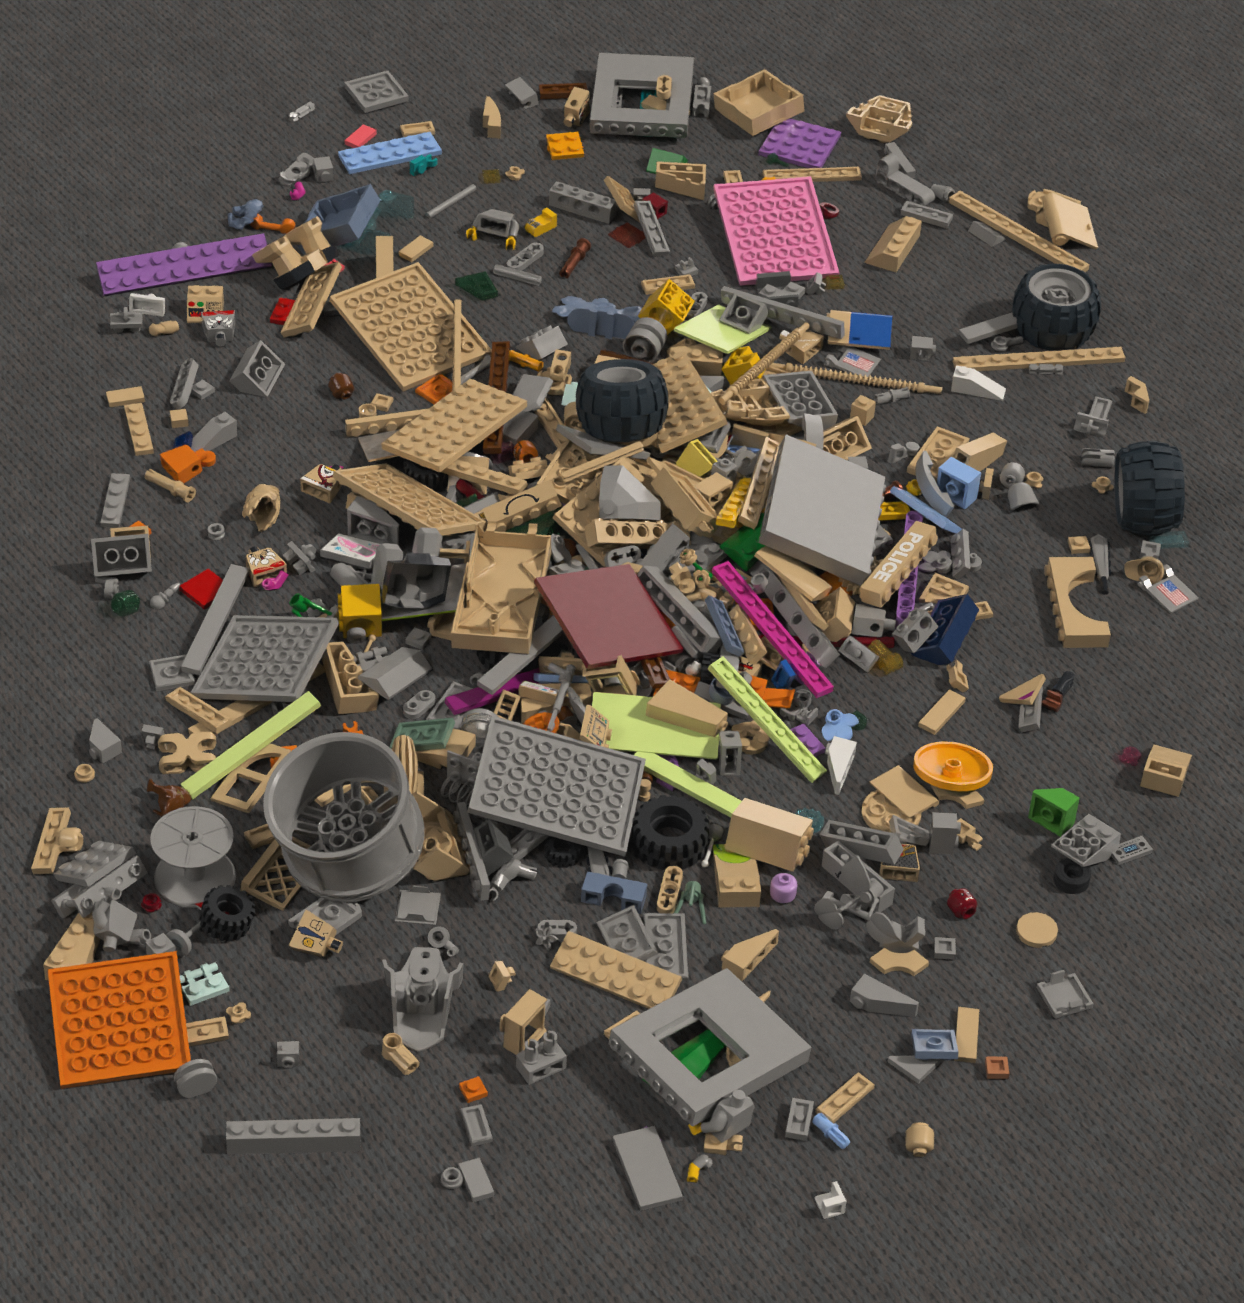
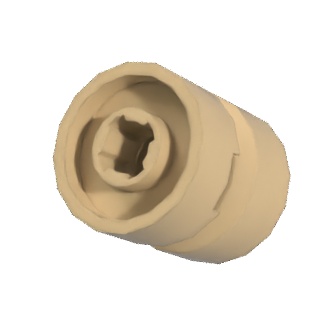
M576 402L568 403L564 409V426L573 429L577 426L582 429V422H579L576 411Z

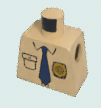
M305 910L289 947L295 951L325 957L328 950L339 953L343 946V941L334 938L337 932L334 927L310 911Z

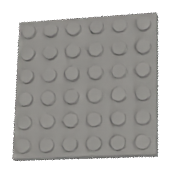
M233 615L194 685L191 694L199 699L294 702L301 697L339 624L337 618Z

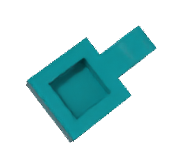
M429 154L426 156L421 155L411 160L410 174L416 176L422 174L426 167L436 166L437 158L432 160V155Z

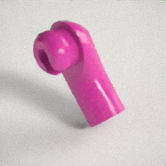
M296 182L294 185L295 189H293L294 192L290 191L289 193L293 200H299L305 195L303 184Z
M280 570L276 578H265L262 581V586L265 590L280 589L289 575Z

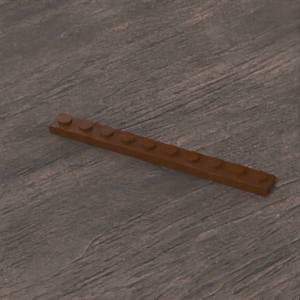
M510 341L492 342L489 386L507 393ZM504 425L484 439L483 454H502Z

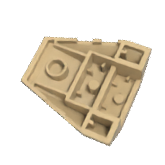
M880 95L868 100V103L865 105L861 103L858 108L852 107L846 114V117L859 135L864 136L866 139H877L882 143L892 142L908 132L912 127L910 103Z
M763 378L754 379L734 398L728 400L746 402L745 417L727 416V402L720 404L718 401L726 393V390L720 389L710 393L726 419L761 426L778 425L790 419V415L784 406L773 407L768 400L770 387Z

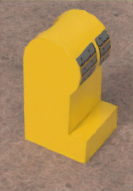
M548 208L543 209L541 215L527 221L525 231L536 238L557 227V214Z

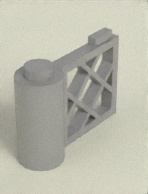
M338 563L332 567L330 576L340 586L371 584L365 579H372V574L366 572L367 570L373 571V567L368 569L352 564ZM354 569H363L364 572L355 571Z

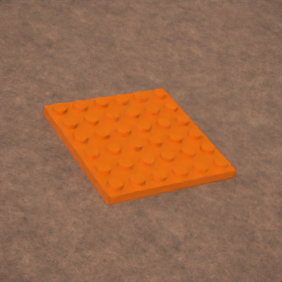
M176 951L48 969L61 1089L174 1073L180 1066L191 1061Z

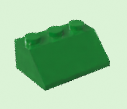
M764 513L760 514L755 529L743 525L720 545V548L745 572L759 560L754 555L765 546L758 543Z

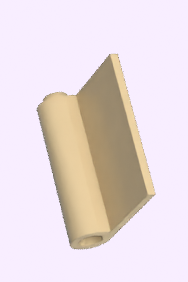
M1048 193L1043 196L1042 204L1054 245H1064L1071 239L1092 249H1098L1087 207L1054 193Z

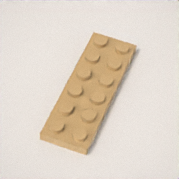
M339 262L322 266L306 277L281 330L283 337L296 336L303 332L308 333L314 329L342 268Z
M570 931L567 932L550 965V968L648 1009L673 997L682 981V977Z

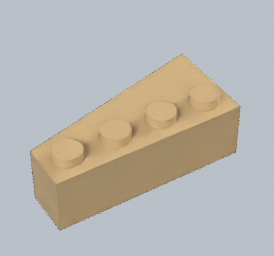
M92 912L84 918L78 913L44 962L45 980L49 981L48 969L93 962L100 938L94 935Z

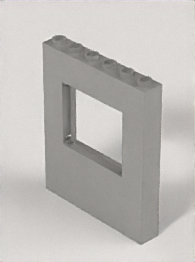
M599 53L590 117V133L687 138L694 57ZM667 75L671 77V96L667 99L666 110L616 108L618 88L656 90L657 78L659 76Z
M728 968L611 1029L608 1043L612 1050L616 1051L692 1127L711 1117L718 1103L732 1095L734 1090H742L748 1096L807 1063L812 1048ZM697 1020H700L741 1059L740 1062L703 1082H700L659 1042Z

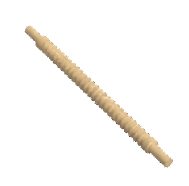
M805 322L801 327L794 329L734 384L727 388L726 393L719 398V403L724 404L730 398H734L742 389L757 378L786 350L802 338L803 333L810 328L809 323Z
M772 363L769 366L790 373L812 371L815 377L818 376L819 379L823 377V379L828 378V380L833 378L834 381L836 379L838 381L843 380V382L847 380L848 383L853 381L854 384L855 382H858V384L863 383V385L867 383L868 386L870 384H873V386L878 385V387L882 385L883 388L887 386L888 389L890 387H893V389L908 387V390L917 391V393L941 394L942 387L929 386L922 382L916 384V382L911 383L909 381L907 383L906 380L901 382V379L896 381V379L891 380V378L887 380L886 377L881 379V376L876 378V376L871 377V375L867 377L866 374L864 376L861 374L857 375L856 373L852 375L851 372L847 374L846 371L842 373V371L837 372V370L832 372L831 369L829 371L827 369L822 370V368L818 370L817 367L815 369H812L811 366L810 368H807V366L802 367V365L798 367L797 364L793 366L791 363L786 365Z

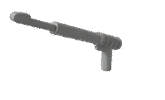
M550 663L548 666V670L560 676L559 682H561L552 709L553 713L548 724L549 732L555 727L556 716L561 710L568 687L573 679L576 668L572 664L567 665L566 669L554 663Z

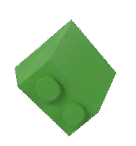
M1064 788L1034 790L1028 818L1061 837L1075 823L1080 798Z

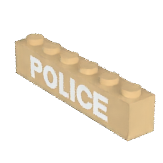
M915 521L860 587L861 602L881 608L890 600L891 595L899 589L901 583L908 578L910 572L918 566L920 560L936 544L938 536L936 535L935 526Z

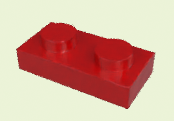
M279 298L270 317V323L284 325L296 300Z

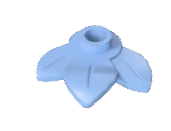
M837 709L830 710L825 717L826 724L822 727L823 737L827 741L832 740L834 736L850 740L853 735L851 727L859 723L857 717L851 713L843 714Z

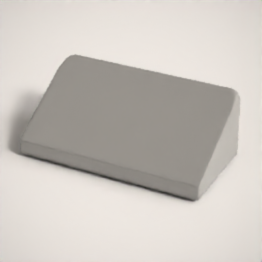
M973 221L968 230L991 247L1005 240V237L983 222Z

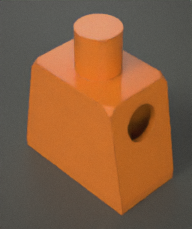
M183 445L160 454L162 467L175 481H182L183 484L201 473V460L207 458L203 448L194 452L188 445Z

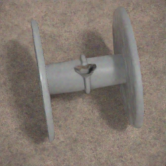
M183 807L167 813L154 825L151 832V846L155 854L161 859L154 873V884L158 893L168 902L181 907L197 908L194 904L203 902L207 892H210L212 888H218L220 885L224 887L226 885L234 886L236 880L235 867L226 856L232 846L234 835L231 824L222 814L205 807Z

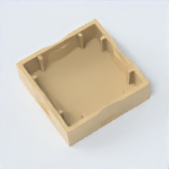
M765 69L739 83L714 93L715 109L752 136L804 112L803 95L791 86L782 83L776 76Z

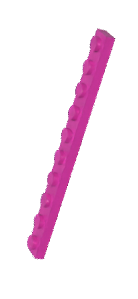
M727 561L712 567L714 576L784 660L788 661L793 671L813 695L819 698L833 692L834 686L731 563Z

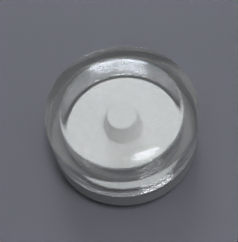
M486 709L470 710L464 714L460 730L476 734V745L484 746L491 717L498 716Z

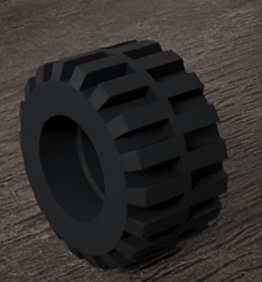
M404 459V474L435 492L437 490L441 492L443 487H447L448 474L422 467L420 464Z
M220 885L218 888L214 887L210 892H207L199 915L200 925L205 928L204 931L207 934L210 933L212 938L217 937L220 941L226 939L228 942H231L233 939L239 940L241 936L244 937L247 934L255 914V903L252 902L251 896H247L246 891L239 890V887L233 888L231 885H226V887ZM222 911L231 913L232 915L225 914Z

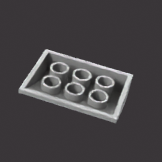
M812 371L763 375V379L770 387L769 390L778 405L784 406L789 413L790 419L787 420L789 423L802 427L803 413L821 416L823 430L836 424L838 414Z

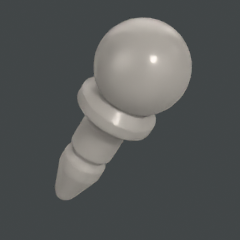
M180 583L171 585L164 594L159 592V595L153 596L150 600V606L154 609L163 608L165 603L169 602L168 598L178 590Z

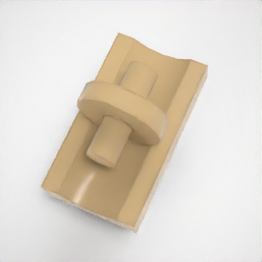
M676 562L669 567L673 584L683 594H691L695 590V583L687 566L682 568Z

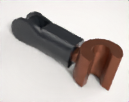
M1071 671L1064 672L1053 689L1047 691L1048 695L1045 700H1042L1041 706L1058 712L1062 699L1073 686L1075 674Z

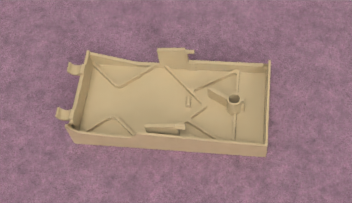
M488 520L486 531L476 523L470 560L466 564L451 630L452 648L529 654L542 597L534 584V580L547 574L551 556V535H537V524L529 523L527 534L495 531L496 521Z

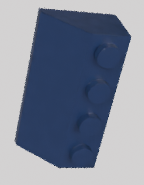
M968 594L938 600L930 615L938 625V628L915 653H911L913 656L937 665L952 663L979 612V608Z

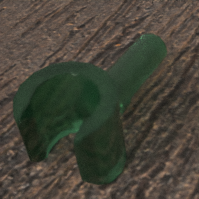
M771 153L767 156L766 162L770 165L777 163L784 167L789 166V164L778 159L776 153Z

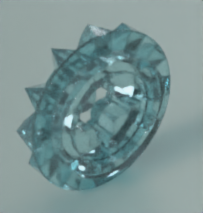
M806 807L803 810L797 809L796 815L805 818L807 816L813 820L811 827L814 828L813 833L823 828L824 816H821L820 811H814V808L808 810Z

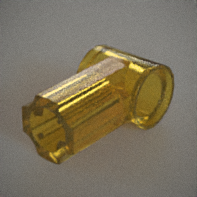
M875 640L868 646V649L879 656L877 660L878 667L885 672V675L903 668L902 657L896 652L892 653L881 641Z

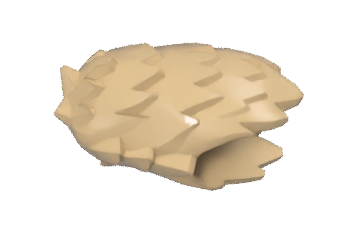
M260 484L249 492L246 497L242 516L244 518L248 516L250 521H255L260 532L270 528L279 515V489L273 485Z

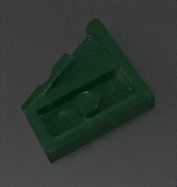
M486 271L455 278L456 286L480 300L498 297V290Z

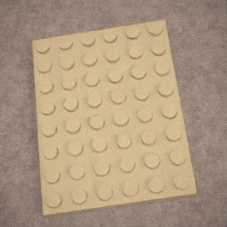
M419 262L330 296L332 305L402 391L423 384L439 374L445 375L452 372L454 304ZM461 314L462 368L484 359L487 354L491 356L492 350Z

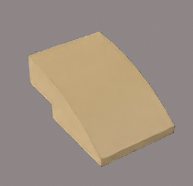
M453 729L445 749L416 751L417 759L422 763L439 769L442 766L447 767V751L449 750L468 757L476 745V734Z

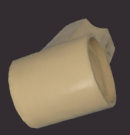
M389 1033L384 1036L382 1056L387 1060H391L404 1075L414 1072L419 1067V1061L402 1044L401 1036L396 1033Z

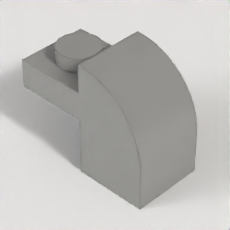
M918 916L906 927L891 921L901 939L891 944L880 943V948L901 953L917 951L919 949V940L925 936V919Z

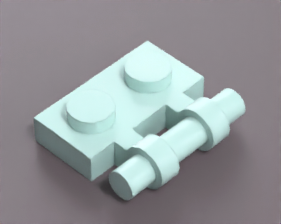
M216 962L209 965L207 963L203 964L196 970H187L180 975L181 984L185 982L188 984L182 986V992L190 1006L230 991L221 972L212 974V972L218 970ZM201 976L205 977L204 979L198 980L196 982L194 980Z

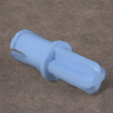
M818 1113L813 1118L812 1123L824 1133V1137L830 1138L841 1149H845L849 1145L850 1140L838 1129V1125L836 1123L833 1124L823 1113Z

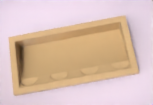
M764 546L754 555L811 601L825 598L832 588L831 585L798 559Z

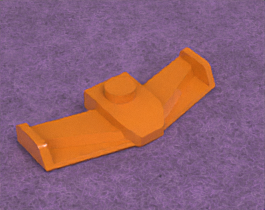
M752 676L750 686L769 707H791L796 689L766 688L768 680Z

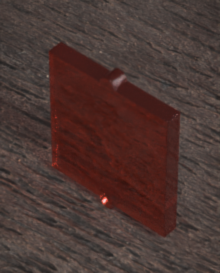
M628 222L608 233L610 237L628 248L637 243L640 244L642 240L646 239L644 232Z

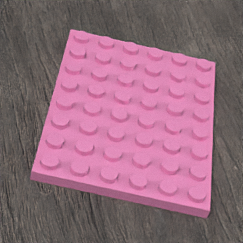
M811 177L714 184L713 190L740 286L756 284V274L790 271L791 281L810 280L817 272L823 275L822 279L839 277L838 266Z

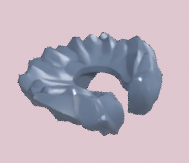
M253 199L252 201L249 200L245 205L232 207L233 214H228L229 227L242 230L244 226L251 224L254 218L257 217V213L262 211V201Z

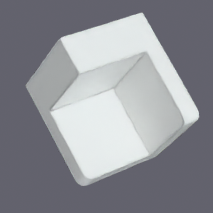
M837 1181L832 1182L831 1192L815 1196V1201L824 1219L845 1213L846 1199Z

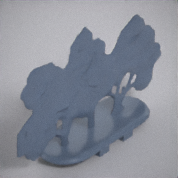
M567 296L561 299L565 305L555 306L552 312L557 313L561 317L568 316V325L573 331L588 333V336H595L597 334L603 335L608 339H612V337L625 339L634 323L640 319L638 315L642 308L634 306L618 310L606 298H598L592 302H586L582 298Z

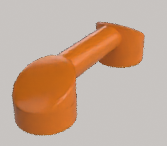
M257 214V217L254 218L250 226L256 230L262 228L287 234L295 228V222L289 218L284 219L282 224L263 222L262 216Z

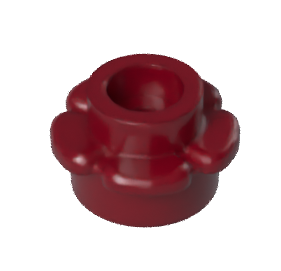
M149 893L143 897L141 906L147 912H154L161 908V899L157 894Z

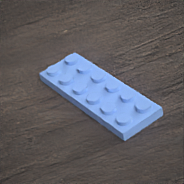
M431 132L338 151V156L349 174L409 162L421 155L431 154L436 156L442 154V150Z

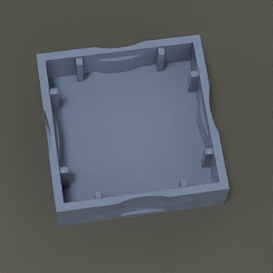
M371 184L342 194L320 199L315 202L305 223L319 216L322 221L321 232L330 246L334 244L339 246L359 240L378 206L380 198ZM297 245V246L299 247V249L301 250V252L303 253V255H305L306 252H305L303 246H302V245Z

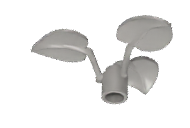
M856 855L843 865L841 874L849 887L856 888L858 892L861 891L860 895L837 909L836 903L832 899H820L815 904L814 911L826 926L831 929H839L844 923L840 912L860 899L865 903L873 902L867 915L869 919L866 923L868 933L880 943L891 944L898 942L901 938L896 933L890 919L883 913H873L876 904L879 902L878 897L884 892L883 886L876 880L870 882L868 873L859 855Z

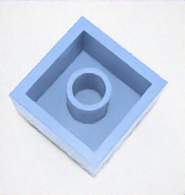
M950 457L939 467L937 485L941 493H948L952 503L966 509L977 499L981 472Z

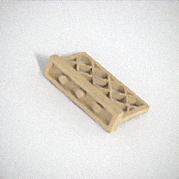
M292 836V842L305 849L310 847V845ZM276 839L273 840L242 880L240 890H244L247 892V895L250 894L284 911L301 886L293 876L282 877L281 871L289 869L287 865L279 866L278 859H283L284 857L282 847ZM277 871L279 878L268 879L267 874L269 872ZM295 881L296 886L294 888L286 889L284 882ZM281 883V890L272 891L270 884ZM266 885L268 892H260L256 888ZM284 894L286 898L282 904L275 900L274 896Z

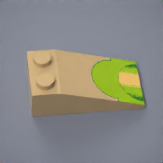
M713 844L718 907H759L761 887L756 859L726 850V844Z

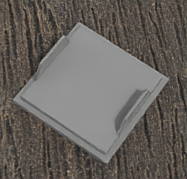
M412 886L410 891L400 890L395 921L436 925L441 893H432L428 887Z

